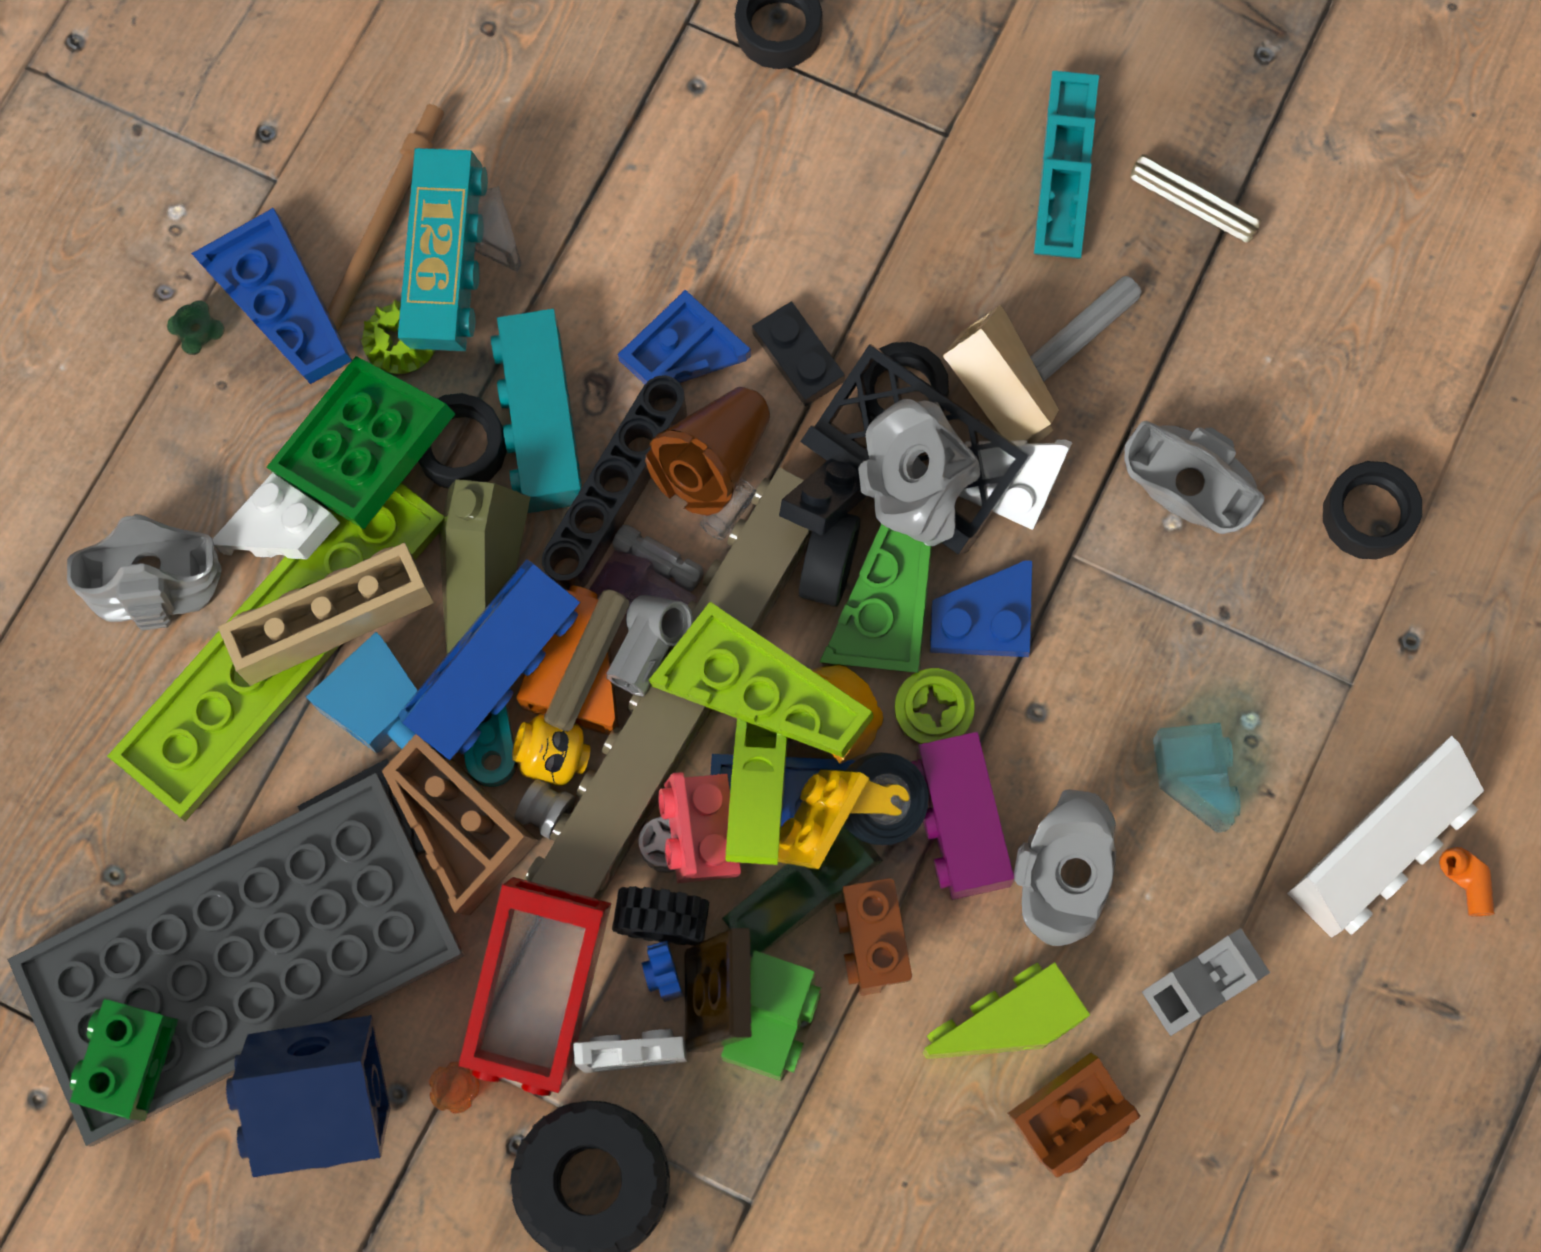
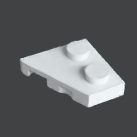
M1027 440L1011 441L1031 455V457L993 512L1033 530L1073 442L1056 440L1055 443L1027 444ZM971 441L966 442L965 445L970 447ZM979 441V445L991 443L990 441ZM999 447L980 450L985 479L1004 476L1015 458ZM998 483L986 485L988 497L991 495V493L993 492ZM979 486L963 489L959 494L960 497L982 506Z
M272 472L213 538L214 546L224 555H232L234 550H250L256 557L272 558L276 555H284L289 559H308L340 522L328 510Z
M672 1029L642 1032V1039L621 1040V1035H605L590 1038V1042L573 1043L575 1065L584 1073L687 1062L685 1040L683 1037H673Z

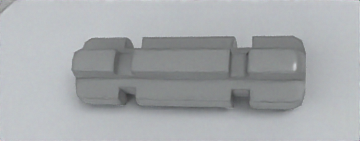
M623 525L618 530L612 542L613 548L628 558L633 555L636 558L635 562L667 580L671 577L674 578L675 584L687 591H693L698 586L704 573L701 565L688 558L685 561L681 560V554L649 536L642 538L641 532L629 525Z

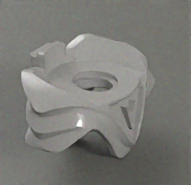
M902 399L878 415L867 428L865 435L869 459L863 461L858 469L861 493L875 498L876 518L881 524L894 531L906 534L914 540L921 541L927 546H935L953 537L955 533L956 499L965 487L980 477L979 462L973 452L955 433L938 402L926 400L916 402L912 399ZM926 452L928 454V468L918 457L921 453Z
M1142 421L1125 444L1124 459L1129 476L1139 483L1156 502L1188 522L1207 527L1219 534H1227L1246 527L1259 514L1265 499L1264 495L1257 489V484L1252 474L1235 458L1236 452L1233 441L1212 427L1205 429L1196 428L1192 432L1178 426H1157L1151 422ZM1195 469L1203 475L1204 487L1199 494L1186 496L1177 489L1176 477L1181 471Z
M138 514L121 518L115 529L105 539L95 545L74 552L67 559L68 584L77 595L83 598L92 611L108 622L134 620L142 631L167 628L172 623V615L200 611L213 596L222 571L214 549L213 539L208 534L178 529ZM155 556L160 559L161 565L160 569H157L148 564L136 563L143 557Z
M1071 789L1064 790L1057 806L1040 822L1036 833L1029 836L1028 843L1023 842L1018 848L1014 880L1017 885L1023 886V919L1034 935L1051 946L1068 945L1090 935L1096 928L1097 920L1109 896L1117 856L1114 845L1116 822L1108 805L1095 793ZM1072 858L1085 860L1091 868L1089 880L1080 886L1067 884L1061 876L1063 864Z

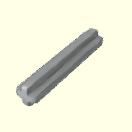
M1123 276L1030 357L1043 382L1140 298L1142 290L1131 277Z

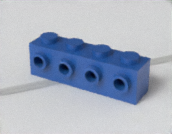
M526 559L400 711L398 716L401 722L448 760H451L457 751L462 755L465 754L479 738L481 730L477 727L490 712L493 715H497L507 705L514 693L510 687L522 673L526 676L530 675L542 662L546 655L542 648L554 634L558 637L562 636L572 626L578 616L574 609L580 602L531 561Z

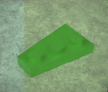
M883 524L880 525L859 572L860 575L838 619V624L832 638L821 657V663L919 673L932 546H927L923 542L914 540L910 536L894 531Z

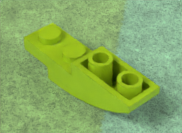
M737 719L734 744L726 862L778 865L788 737Z

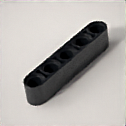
M666 375L656 376L643 386L545 547L542 555V566L545 574L565 590L569 591L570 586L584 588L588 584L612 544L615 535L624 524L651 479L645 462L646 454L650 451L651 445L644 451L636 452L628 448L631 441L641 437L652 441L657 434L686 418L687 409L684 390L676 379ZM661 398H670L676 402L673 408L667 411H659L652 407ZM620 477L628 481L626 487L621 491L610 492L604 489L605 483L612 478ZM595 517L603 521L602 527L594 533H584L579 530L580 524L588 518ZM565 558H572L579 562L577 568L570 574L561 575L554 571L556 564Z

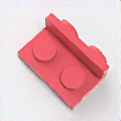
M683 772L672 773L664 783L665 788H660L659 809L662 819H669L671 838L666 839L665 855L669 870H676L677 884L737 878L741 874L740 863L726 862L730 802L728 775L718 774L684 778Z

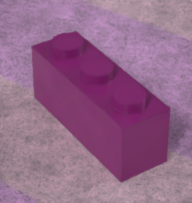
M978 732L919 744L916 755L917 760L910 762L919 769L928 789L929 808L923 823L928 840L937 838L941 857L933 859L940 889L948 887L951 900L1011 887L1014 881V874Z

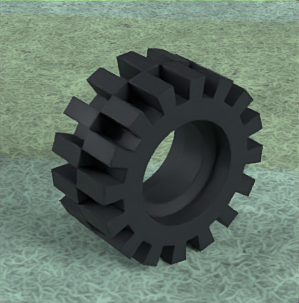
M629 886V888L620 887V889L618 888L612 931L620 935H628L631 938H642L645 941H667L668 944H688L693 946L704 941L710 902L706 899H701L699 896L687 895V893L670 892L667 889L655 890L651 887H643L642 889L636 886Z

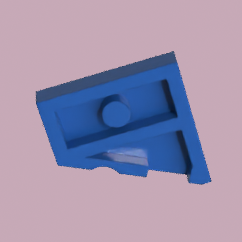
M686 290L618 353L619 361L644 384L656 376L664 375L682 383L742 363L751 357V349Z
M1025 560L932 600L930 653L1029 657L1032 561Z

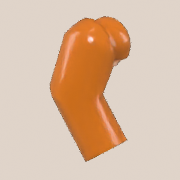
M1453 847L1442 852L1439 858L1441 870L1448 878L1466 890L1468 916L1494 915L1492 880L1489 867L1462 847Z

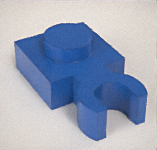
M664 941L647 946L650 960L641 963L649 992L659 990L664 1002L683 997L668 942Z

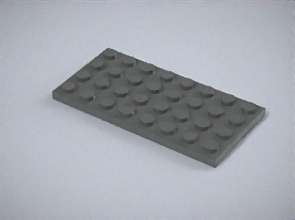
M374 773L7 960L86 1146L93 1147L142 1122L70 1102L73 1090L70 1089L71 1075L78 1061L84 1060L90 1039L87 1037L88 1024L94 1011L98 1008L101 1009L104 999L179 1019L146 1118L148 1119L232 1076L235 1072V1056L241 1054L247 1034L341 1020L464 957L465 954L381 777Z

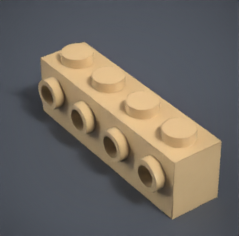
M402 543L396 547L380 550L372 555L371 558L349 568L338 569L328 574L324 579L307 587L291 590L280 596L278 600L258 609L244 611L236 615L231 621L217 627L236 671L251 686L434 602L407 545Z

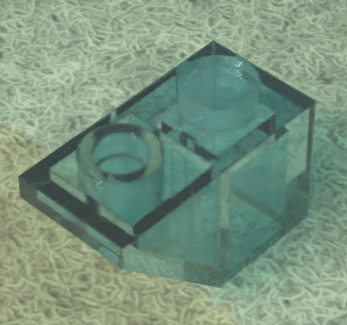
M1211 723L1160 728L1153 738L1160 789L1216 833L1227 832L1235 823L1234 817L1240 816V797L1237 787H1230L1227 767L1233 766V749L1230 738L1222 737L1221 724Z

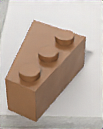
M417 734L382 770L410 827L414 828L426 851V858L432 870L436 871L444 886L454 913L471 915L539 841L520 822L516 821L455 760H448Z

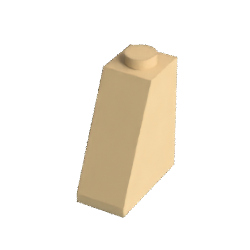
M999 305L964 329L943 354V357L1003 437L1009 441L1027 440V444H1035L1053 431L1050 424L1053 422L1059 409L1002 306Z

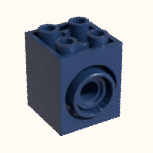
M372 1015L247 1034L241 1054L235 1056V1072L233 1077L227 1079L226 1095L230 1110H238L241 1126L237 1128L238 1151L242 1159H249L253 1178L306 1169L328 1168L345 1163L381 1158L391 1108Z

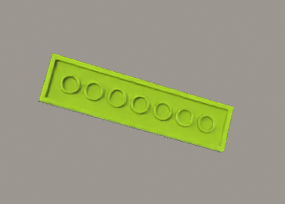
M402 483L365 529L360 528L328 508L327 510L340 523L308 559H289L285 556L227 622L244 611L258 609L278 600L280 596L291 590L304 588L318 582L338 569L349 568L365 561L385 548L396 547L405 543L414 560H416L439 534L444 516ZM218 631L107 757L186 822L339 646L250 686L236 671L220 631Z

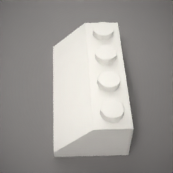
M1451 736L1435 749L1287 893L1331 938L1344 929L1350 935L1356 932L1373 915L1367 906L1379 894L1386 900L1389 899L1409 879L1402 871L1414 859L1423 865L1443 846V843L1437 837L1449 825L1457 831L1479 810L1472 802L1484 789L1460 743Z

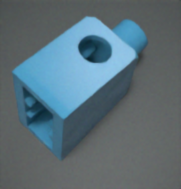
M377 632L368 638L306 696L322 715L375 753L382 751L392 740L402 749L415 735L413 731L401 722L398 714L418 690Z

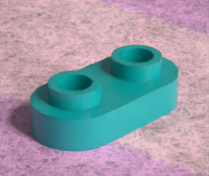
M507 705L497 715L492 714L487 722L480 723L477 727L481 730L479 738L464 754L468 772L474 780L486 787H498L507 783L517 769L518 762L512 760L514 738ZM491 755L501 757V764L495 770L484 768L485 760Z

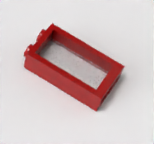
M512 877L502 884L458 1066L471 1069V1074L474 1077L484 1081L500 1082L504 1078L522 1083L521 1088L524 1091L535 1095L549 1096L552 1092L559 1093L569 1080L574 1060L573 1043H578L612 903Z

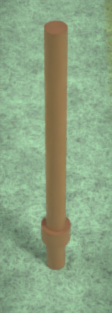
M428 104L415 132L407 135L400 149V153L403 156L327 309L337 331H339L412 181L415 148L433 149L431 140L444 116V111L438 106Z

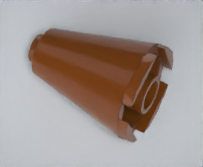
M737 387L657 434L649 444L651 449L646 454L645 462L651 478L661 492L669 499L676 494L688 502L684 509L691 513L706 516L719 513L730 502L770 420V410L764 397L755 390Z

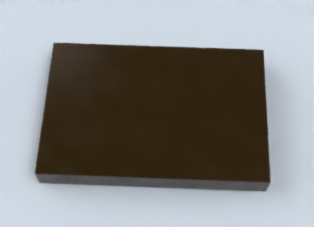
M730 928L686 949L685 1049H687V1052H707L751 1038L750 928Z

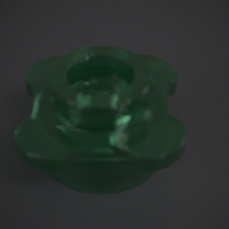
M200 300L182 306L167 322L168 331L170 334L179 337L182 341L183 351L189 355L200 353L204 344L212 339L218 340L224 334L223 324L212 318L209 314L208 304ZM193 325H200L199 330L192 331Z

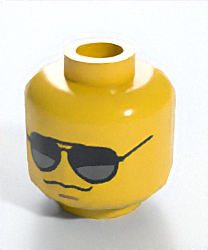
M540 714L534 717L530 723L523 722L519 727L513 745L512 760L518 762L519 770L524 777L533 780L539 779L556 786H563L569 783L575 773H584L589 761L591 748L590 745L584 744L583 731L578 724L574 723L570 731H563L548 724L544 720L545 714Z

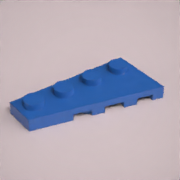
M274 208L191 253L310 384L352 361L281 217Z

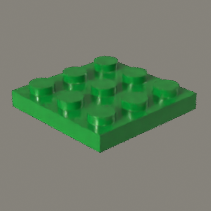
M355 356L267 465V468L297 490L360 528L365 529L454 417L455 413L446 403Z

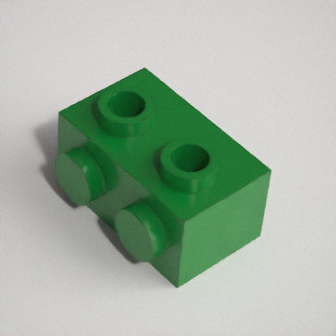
M104 999L101 1009L98 1008L94 1011L88 1024L87 1037L90 1039L84 1060L78 1061L71 1075L70 1089L73 1090L70 1102L126 1119L146 1121L179 1019Z

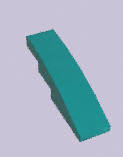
M1052 71L1033 252L1035 255L1081 259L1092 166L1091 155L1099 75Z

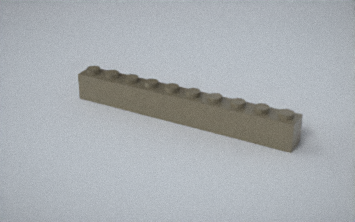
M779 467L772 480L764 478L761 481L752 499V504L756 505L747 521L740 518L730 533L727 544L732 547L723 562L716 559L708 569L703 580V585L707 588L699 602L696 603L692 600L687 605L692 612L693 622L707 604L712 602L758 633L808 548L812 531L779 516L782 499L804 481L803 479ZM670 646L665 658L675 646ZM651 685L644 697L633 695L627 708L632 713L623 729L616 726L609 734L602 749V753L606 755L597 772L590 769L586 773L576 792V796L581 799L571 815L565 812L559 818L550 835V839L555 841L545 859L538 856L534 860L524 880L600 900L659 801L660 788H665L664 783L672 773L676 772L712 709L654 688Z

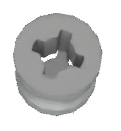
M535 779L520 801L515 813V820L523 825L532 823L539 827L542 836L551 840L550 835L555 824L563 813L570 814L576 797L566 791L558 793L551 789V785L548 782Z
M662 817L654 818L644 825L640 832L638 844L643 859L650 868L657 872L671 873L676 870H669L666 855L660 853H665L666 839L671 838L669 819H662Z

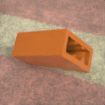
M570 586L569 591L566 590L580 602L574 609L578 616L572 626L562 636L558 637L554 634L542 648L546 655L539 666L530 675L526 676L524 674L516 697L523 710L539 715L546 714L598 602V595L589 589ZM610 647L575 721L582 728L609 735L616 726L619 727L615 686L606 678V673L612 664Z

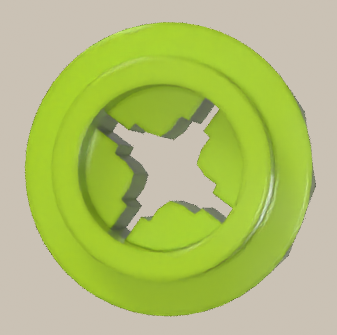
M394 299L391 305L383 308L376 306L375 313L368 321H364L361 343L367 358L374 366L388 373L405 374L424 366L431 359L435 350L410 349L401 340L391 348V337L384 330L388 332L390 330L398 331L401 302Z
M929 668L921 670L919 673H914L903 682L896 695L895 718L904 735L909 736L919 744L964 735L974 717L975 704L970 688L958 675L948 670ZM930 689H932L933 697H936L939 704L955 705L942 711L940 727H936V723L932 721L930 714L914 713L919 711L920 708L927 706Z

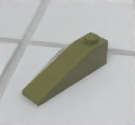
M455 480L450 485L443 513L444 520L439 533L446 656L516 572L530 496L496 483Z

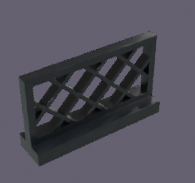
M869 344L816 425L809 427L800 442L827 461L831 458L835 461L846 462L858 470L860 464L869 459L867 448L855 440L856 438L866 437L867 428L872 422L868 401L893 396L894 403L902 400V394L919 391L928 397V401L938 402L942 408L951 413V415H945L948 421L959 419L968 425L971 446L968 448L977 457L980 467L978 481L969 484L964 489L979 486L982 508L973 521L970 522L956 512L955 507V533L952 538L941 542L958 555L967 553L978 538L977 534L1026 465L1031 455L874 345ZM873 360L888 369L891 391L867 395L863 375ZM898 377L911 385V387L900 389ZM857 386L859 397L848 399ZM860 403L865 431L847 434L832 424L843 406ZM977 432L991 441V443L979 445ZM999 447L1015 458L1004 476L985 479L980 450ZM928 454L918 456L921 461L929 460ZM998 483L993 492L991 493V495L988 497L986 485Z

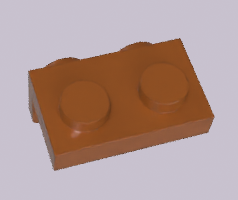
M888 878L843 886V902L835 903L834 907L839 934L849 933L852 953L843 954L848 984L858 983L860 996L881 993L882 986L909 982L912 979V971L894 880Z
M1092 1052L1008 1112V1115L1038 1161L1056 1178L1064 1173H1071L1081 1168L1086 1163L1090 1154L1106 1142H1113L1124 1136L1128 1132L1130 1125L1140 1118V1114L1135 1106L1124 1098L1099 1057Z

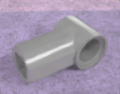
M640 595L633 600L626 615V624L629 632L606 673V678L633 695L645 696L651 685L648 680L663 662L670 646H675L693 624L690 608L681 601L651 595Z

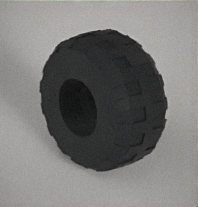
M588 1100L558 1107L553 1112L543 1116L532 1126L533 1128L522 1139L516 1151L514 1165L511 1168L510 1184L512 1188V1202L516 1214L524 1229L535 1242L548 1252H630L650 1236L659 1224L667 1205L670 1191V1172L664 1148L655 1132L644 1120L632 1111L619 1105L605 1101ZM586 1149H600L611 1154L617 1160L622 1175V1186L617 1199L608 1209L593 1215H584L574 1211L566 1203L561 1192V1176L565 1165L574 1155Z

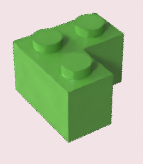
M754 950L750 961L751 1038L724 1046L721 1058L725 1062L781 1081L785 1070L795 1072L804 1043L797 1041L796 1037L802 1020L812 1023L821 997V987L815 986V971Z

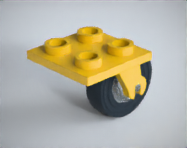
M893 753L865 755L854 761L845 771L820 769L819 773L813 775L803 787L800 796L803 801L794 817L788 819L781 827L778 862L819 869L843 825L855 837L870 844L892 845L906 840L918 830L927 813L928 789L923 775L912 762Z

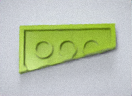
M712 602L707 604L648 680L654 688L842 758L845 757L874 718L870 709Z

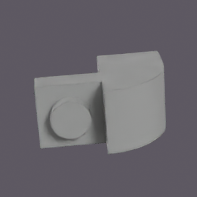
M1240 928L1194 959L1173 970L1143 990L1142 993L1168 1034L1172 1036L1270 974V971Z

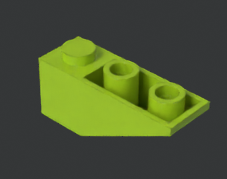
M1037 962L1012 979L1017 987L1000 998L997 992L993 991L970 1007L974 1016L959 1026L956 1025L953 1019H950L930 1032L927 1038L931 1044L924 1048L923 1054L926 1059L1043 1049L1084 1022L1090 1014L1055 962L1044 970Z

